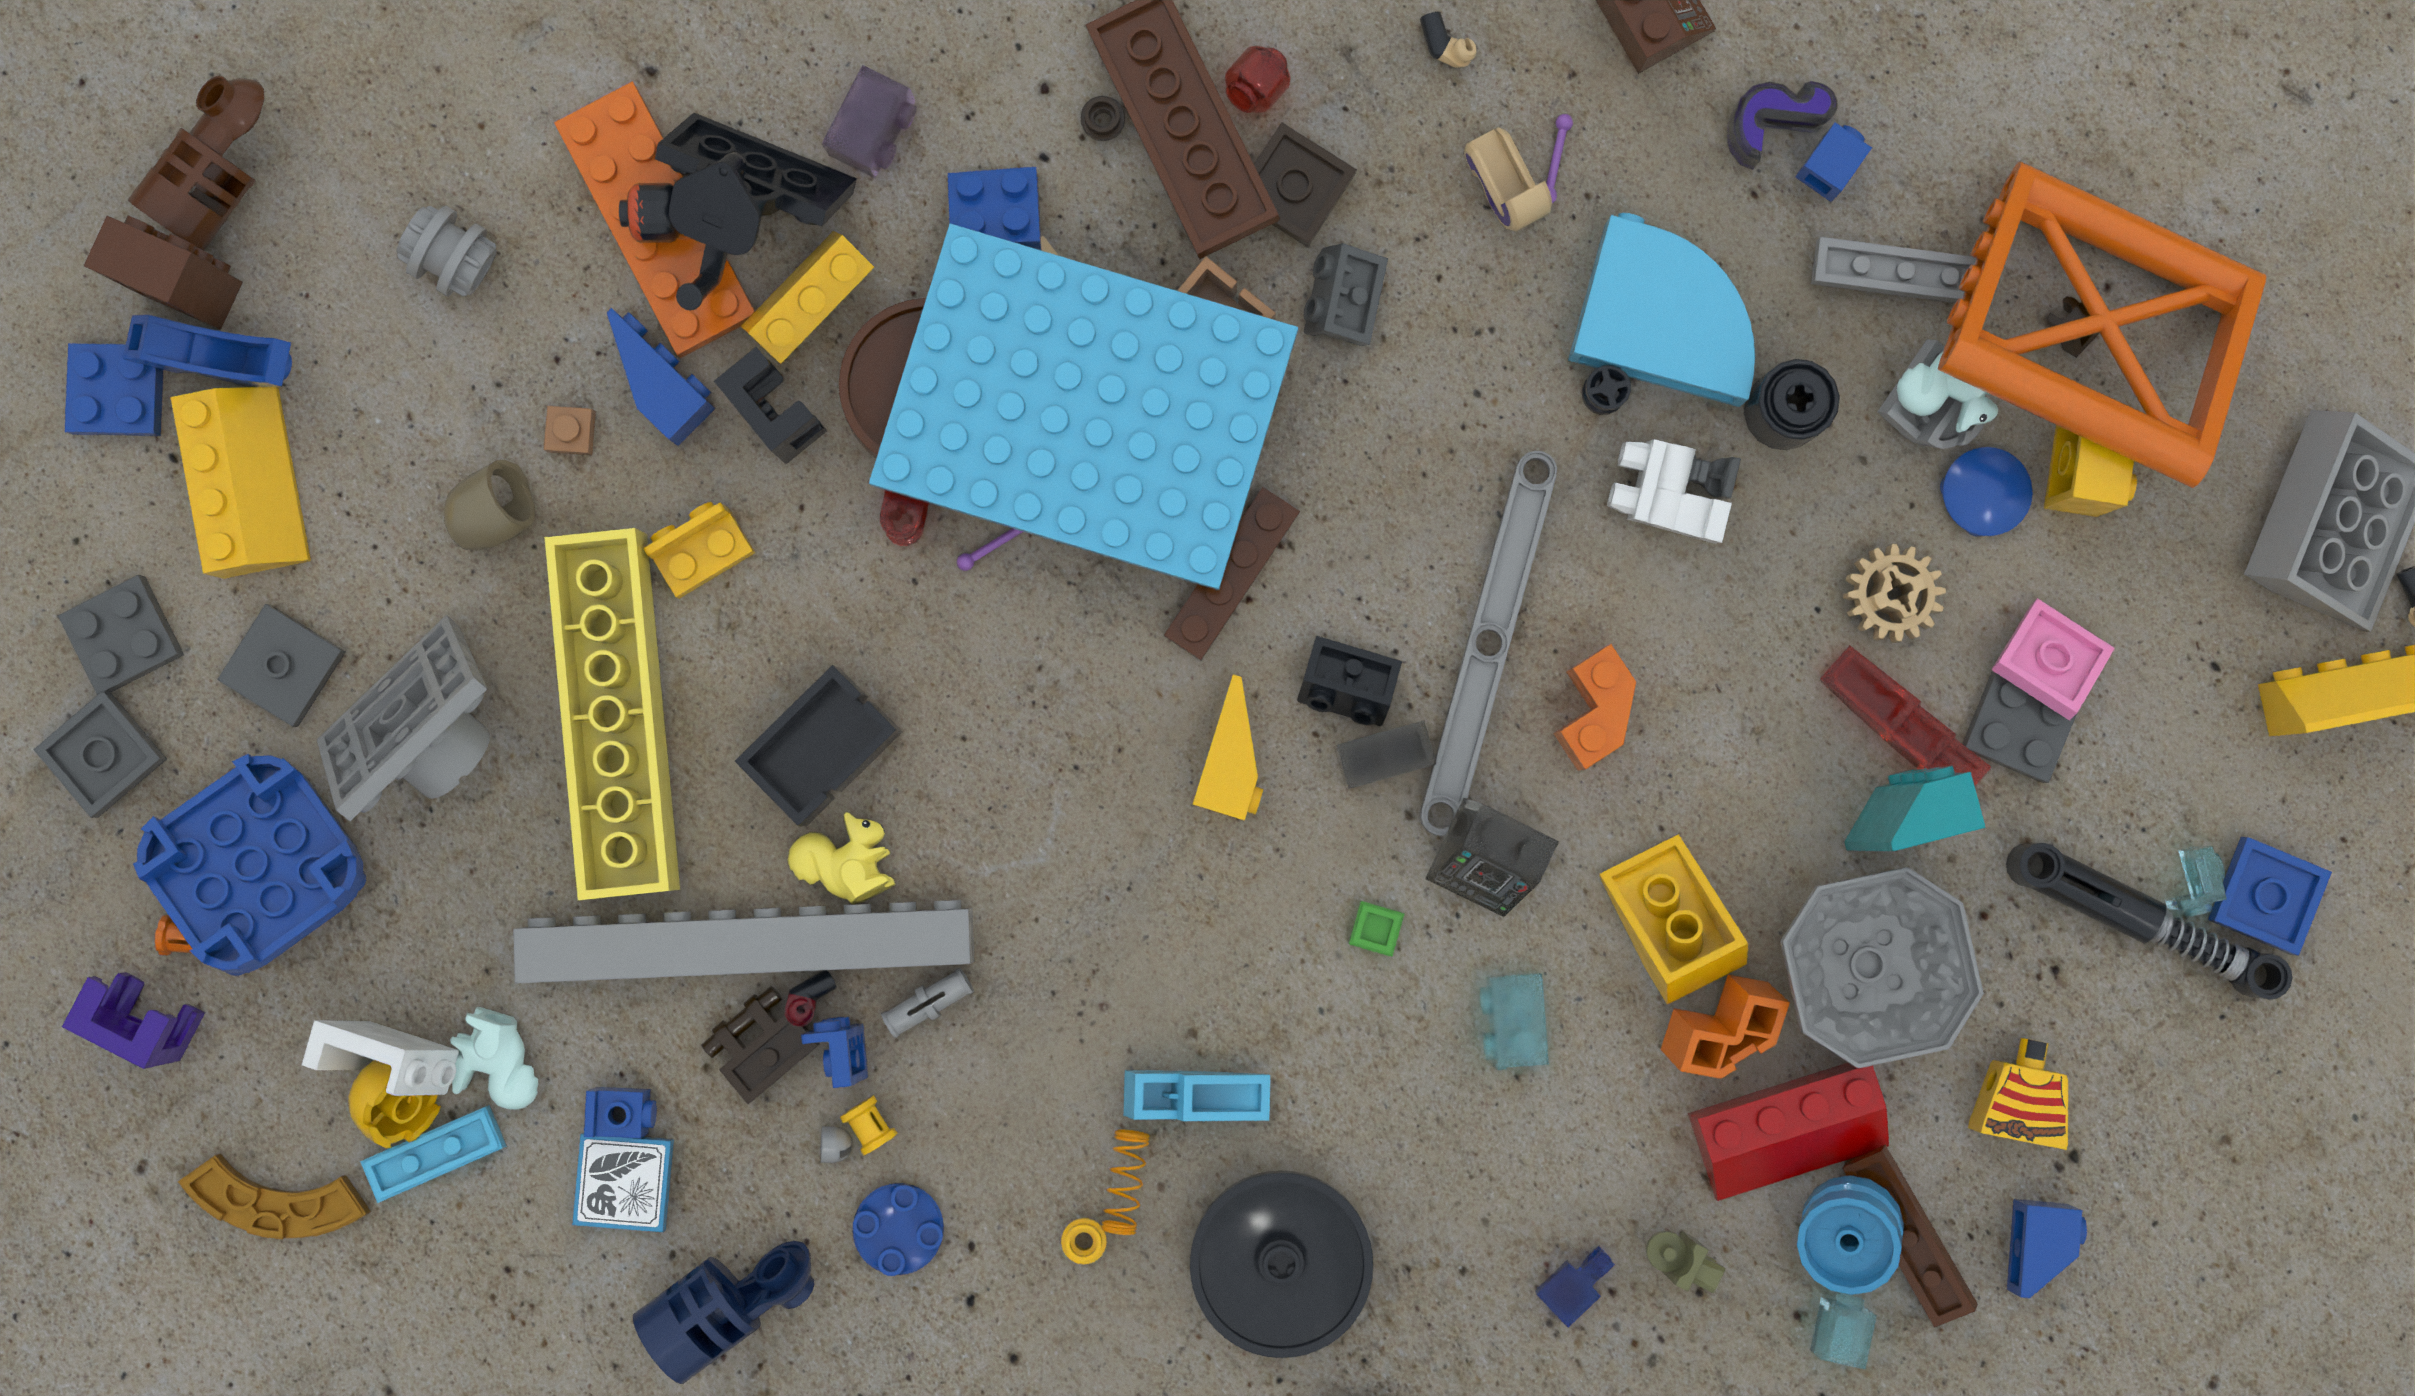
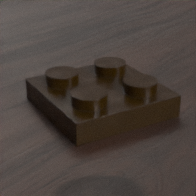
M1281 122L1254 164L1279 214L1280 221L1272 225L1306 247L1310 246L1357 171L1351 165Z

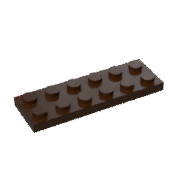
M1134 0L1086 24L1087 31L1199 260L1280 221L1279 214L1173 0Z

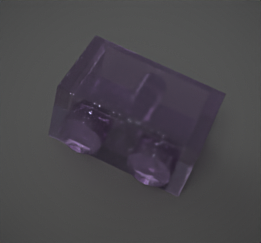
M862 65L822 142L827 154L876 178L881 168L886 170L891 164L897 149L894 142L900 130L906 131L915 117L917 106L914 105L915 99L911 89Z

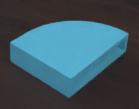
M1619 213L1618 217L1611 215L1604 225L1568 361L1594 368L1613 365L1621 368L1630 378L1737 407L1743 405L1749 399L1754 377V337L1745 305L1727 274L1703 250L1688 240L1672 232L1644 224L1645 220L1638 215L1630 213Z

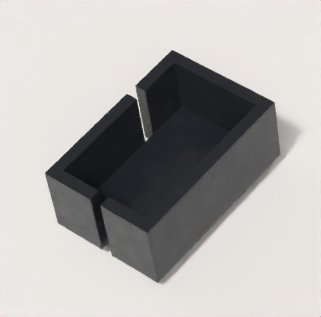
M832 665L735 762L797 826L807 827L835 799L830 791L833 789L834 791L842 792L903 731L875 703L867 701L863 705L862 703L868 696L841 668Z

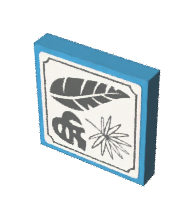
M584 1133L580 1134L572 1225L664 1232L667 1223L674 1139L596 1136L592 1138L584 1137Z

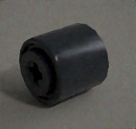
M1793 359L1778 364L1751 388L1749 399L1745 402L1744 416L1748 429L1757 441L1771 449L1790 450L1805 445L1830 427L1838 413L1840 395L1836 381L1824 367L1813 361ZM1795 388L1800 390L1801 396L1806 397L1808 403L1802 407L1801 412L1797 411L1795 404H1788L1787 397L1794 394Z

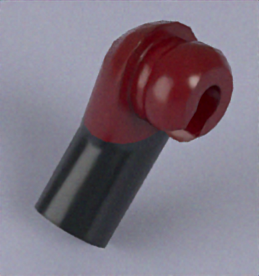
M828 970L817 973L789 990L785 1006V1016L790 1024L797 1027L809 1024L814 1017L817 999L837 988Z

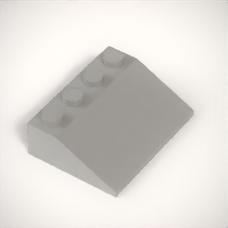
M2311 410L2244 575L2278 595L2360 630L2371 632L2415 524V453L2355 412Z

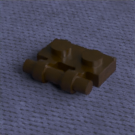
M772 986L759 996L756 994L752 995L744 1002L745 1008L730 1021L726 1022L723 1020L712 1029L714 1034L701 1044L704 1051L711 1058H714L724 1048L733 1057L719 1070L747 1104L752 1103L820 1045L819 1042L802 1044L801 1034L809 1032L806 1026L797 1027L790 1024L785 1015L778 1021L775 1019L770 1010L782 1000V997ZM757 1022L764 1032L746 1047L739 1036Z

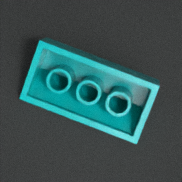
M1953 766L1919 770L1912 769L1888 775L1889 784L1874 789L1844 843L1847 851L1893 852L1986 828L1971 772L1955 773Z

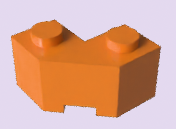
M1612 644L1603 647L1566 671L1590 710L1553 734L1578 771L1586 770L1624 745L1636 680Z
M1728 974L1715 1015L1674 1008L1660 1050L1681 1072L1722 1079L1737 1069L1735 1064L1756 1051L1762 1054L1777 1044L1790 1002L1769 982Z

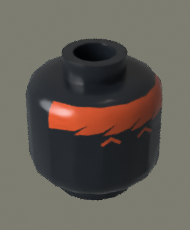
M638 183L630 188L627 200H620V224L622 227H629L632 237L637 242H674L679 237L680 232L674 228L669 218V205L673 185L671 183Z

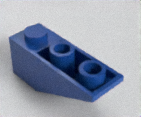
M611 308L607 312V316L636 407L662 434L679 446L715 410L706 400L711 391L693 374L685 379L674 368L680 361L661 343L653 348L643 338L648 330L631 313L628 312L622 318Z

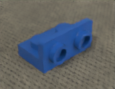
M850 1017L822 1019L821 1022L813 1023L814 1030L801 1034L802 1044L829 1042V1049L824 1050L823 1066L826 1077H832L833 1088L853 1086L868 1078L863 1023L850 1025Z

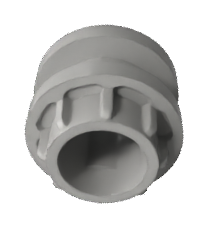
M446 205L440 210L432 206L422 207L407 225L396 250L398 259L407 264L406 273L419 279L427 271L439 277L436 290L447 297L453 292L461 296L473 294L489 271L497 252L495 243L486 238L487 229L477 223L473 224L467 232L455 226L457 211Z

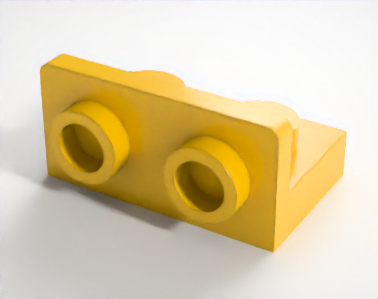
M707 502L689 513L691 520L678 528H675L674 525L662 528L650 537L653 543L643 548L647 556L654 560L673 594L678 599L755 554L754 549L730 509L721 502L716 505L713 502Z

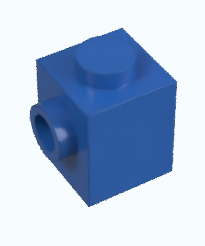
M1835 122L1824 134L1795 178L1832 202L1844 189L1872 147L1864 142L1865 138L1859 131L1847 125L1840 126Z

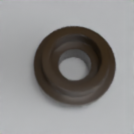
M1094 97L1084 105L1081 111L1082 128L1094 140H1111L1117 137L1124 127V110L1120 103L1111 97ZM1106 113L1111 117V122L1106 126H1099L1095 123L1097 115Z

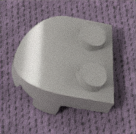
M1927 339L1908 368L1913 369L1919 363H1924L1930 367L1936 357L1944 351L1945 347L1938 340ZM1898 382L1877 411L1911 442L1940 449L1968 444L1979 434L1984 424L1972 425L1964 432H1957L1956 424L1962 403L1950 397L1946 399L1938 411L1931 415L1919 416L1909 412L1901 405L1898 399Z

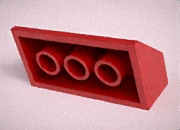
M1844 1063L1688 1113L1717 1201L1858 1157L1883 1145L1889 1147L1887 1107L1873 1065L1856 1068L1850 1063Z

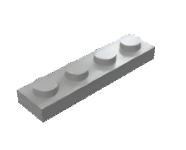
M1819 237L1816 240L1811 284L1956 303L1964 295V291L1959 290L1961 280L1970 265H1975L1977 258Z

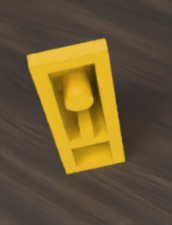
M1233 675L1193 805L1245 821L1247 812L1256 815L1264 789L1256 787L1258 773L1242 677Z

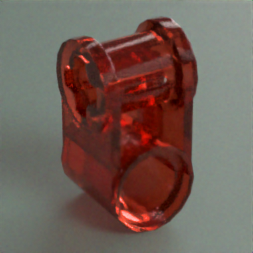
M885 490L880 512V524L887 538L899 546H909L916 543L924 531L929 503ZM902 514H907L912 524H904L902 531H897L892 521H899L902 518Z

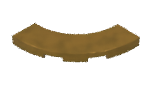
M221 1153L213 1156L178 1181L188 1196L217 1220H224L235 1227L247 1231L248 1234L266 1238L285 1239L319 1236L351 1224L371 1212L346 1175L325 1186L312 1190H276L257 1184L240 1174L227 1162Z

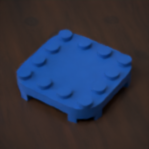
M247 754L232 761L235 765L234 769L161 820L153 816L141 828L144 834L137 848V862L133 863L138 878L146 882L191 946L190 952L202 963L232 976L250 973L267 965L341 912L357 896L358 891L366 883L363 861L357 847L309 780L284 758L280 759L271 755L251 756Z

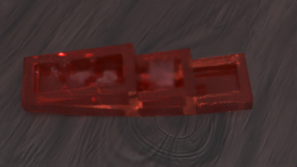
M1850 645L1820 678V681L1853 713L1918 770L1953 766L1955 773L1971 772L1975 788L1990 772L1991 766L1955 739L1956 733L1920 706L1921 701Z

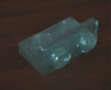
M1542 974L1487 976V987H1480L1482 1015L1489 1014L1490 1032L1483 1033L1485 1060H1492L1493 1067L1496 1070H1507V1067L1549 1065Z

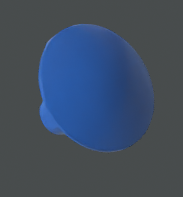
M1982 447L1962 454L1952 463L1940 483V490L1949 515L1961 528L1976 537L1996 536L2010 531L2024 519L2032 502V482L2026 468L2014 455L1998 448Z
M905 1183L884 1185L871 1192L858 1207L853 1221V1239L860 1256L872 1268L887 1276L909 1274L927 1265L938 1252L944 1233L943 1217L934 1199L919 1187Z

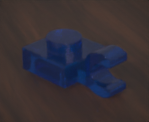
M1598 1246L1585 1258L1578 1269L1569 1260L1565 1261L1535 1290L1536 1295L1569 1328L1601 1297L1593 1285L1615 1264L1611 1261V1257Z

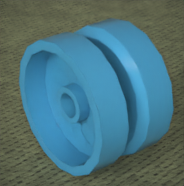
M1849 1175L1827 1180L1813 1190L1803 1207L1797 1240V1248L1802 1265L1815 1281L1831 1291L1849 1295L1872 1292L1887 1283L1899 1266L1904 1229L1900 1207L1885 1188L1870 1179Z

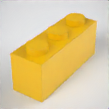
M832 231L740 327L772 358L781 364L867 276L874 266L843 235Z

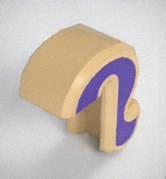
M1497 127L1466 144L1464 155L1472 174L1479 178L1491 209L1506 229L1517 232L1549 215L1552 208V198L1546 182L1543 181L1535 185L1516 145L1505 129Z

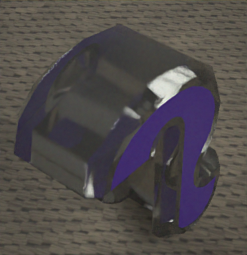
M1770 81L1752 86L1739 99L1731 113L1727 126V143L1730 153L1739 165L1753 170L1761 159L1764 128L1818 133L1836 113L1838 102L1835 93L1827 85L1814 81L1804 83L1797 94L1784 84Z

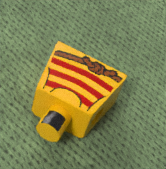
M2020 1038L2016 1064L1992 1060L1970 1117L1969 1129L1983 1134L2067 1150L2068 1077L2065 1074L2044 1070L2049 1043Z

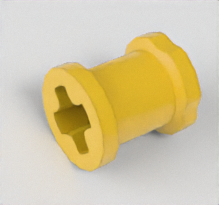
M874 1095L840 1116L843 1123H849L861 1142L862 1147L860 1151L863 1156L885 1144L898 1134L895 1128H889L875 1106L877 1099Z

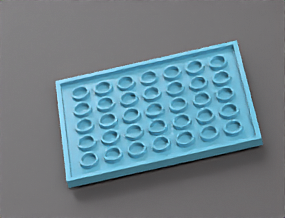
M949 224L869 484L880 489L1219 590L1295 343L1298 327Z

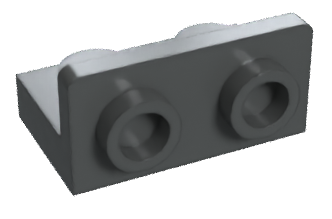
M1344 243L1322 248L1314 262L1313 276L1315 280L1313 290L1304 308V319L1306 320L1304 333L1311 336L1324 334L1359 346L1370 345L1388 258Z

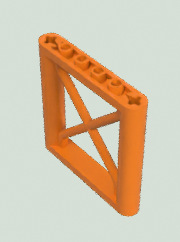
M2019 161L2009 174L1999 198L1993 200L1984 216L1983 223L1989 226L1986 232L1983 231L1972 249L1971 256L1977 259L1975 265L1972 264L1967 269L1959 285V290L1964 291L1963 298H1959L1948 316L1947 324L1952 325V329L1941 356L1938 370L2191 488L2196 487L2207 474L2216 454L2266 283V274ZM2021 220L2042 231L2090 316L2004 340L1983 330L1982 327ZM2065 233L2185 288V290L2109 311ZM2202 304L2222 314L2189 424L2187 425L2169 416L2119 327ZM2100 333L2145 413L2020 356V354Z

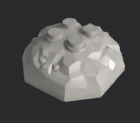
M1908 867L1815 886L1780 941L1800 1032L1856 1068L1949 1049L1984 994L1964 904Z

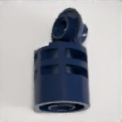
M795 1240L782 1243L765 1254L753 1271L740 1281L718 1259L709 1257L633 1314V1324L637 1335L659 1368L676 1383L684 1384L755 1332L761 1326L759 1316L770 1308L781 1305L783 1308L792 1309L808 1299L815 1285L814 1279L810 1275L811 1254L809 1249L803 1242Z

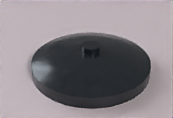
M1283 1170L1267 1171L1246 1177L1234 1183L1209 1205L1193 1237L1190 1255V1275L1193 1291L1203 1314L1225 1339L1245 1351L1273 1358H1292L1307 1355L1328 1346L1342 1336L1355 1322L1367 1301L1371 1289L1373 1253L1371 1242L1361 1217L1353 1205L1337 1189L1305 1173Z

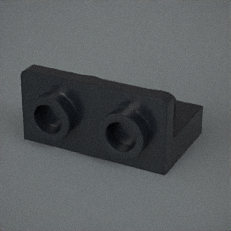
M1316 636L1297 701L1306 704L1309 708L1318 712H1333L1350 717L1358 724L1383 726L1392 702L1402 661Z

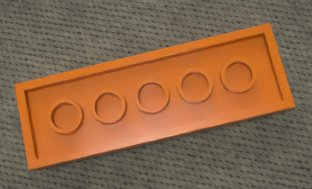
M633 81L554 122L676 355L682 358L739 328L755 312V309L728 258L726 259L720 284L703 300L700 307L691 311L685 310L677 302V290L683 284L692 283L699 276L706 244L684 236L681 233L674 242L640 243L632 237L629 227H622L620 224L619 202L620 200H627L628 192L633 185L638 183H671L674 186L680 178L684 177L683 174L671 169L670 165L655 159L658 143L663 139V136Z

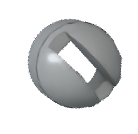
M822 1126L820 1163L840 1162L850 1155L852 1138L844 1128Z

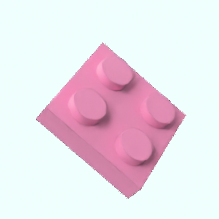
M2037 598L2025 613L1993 666L1992 671L2070 720L2078 713L2115 648Z

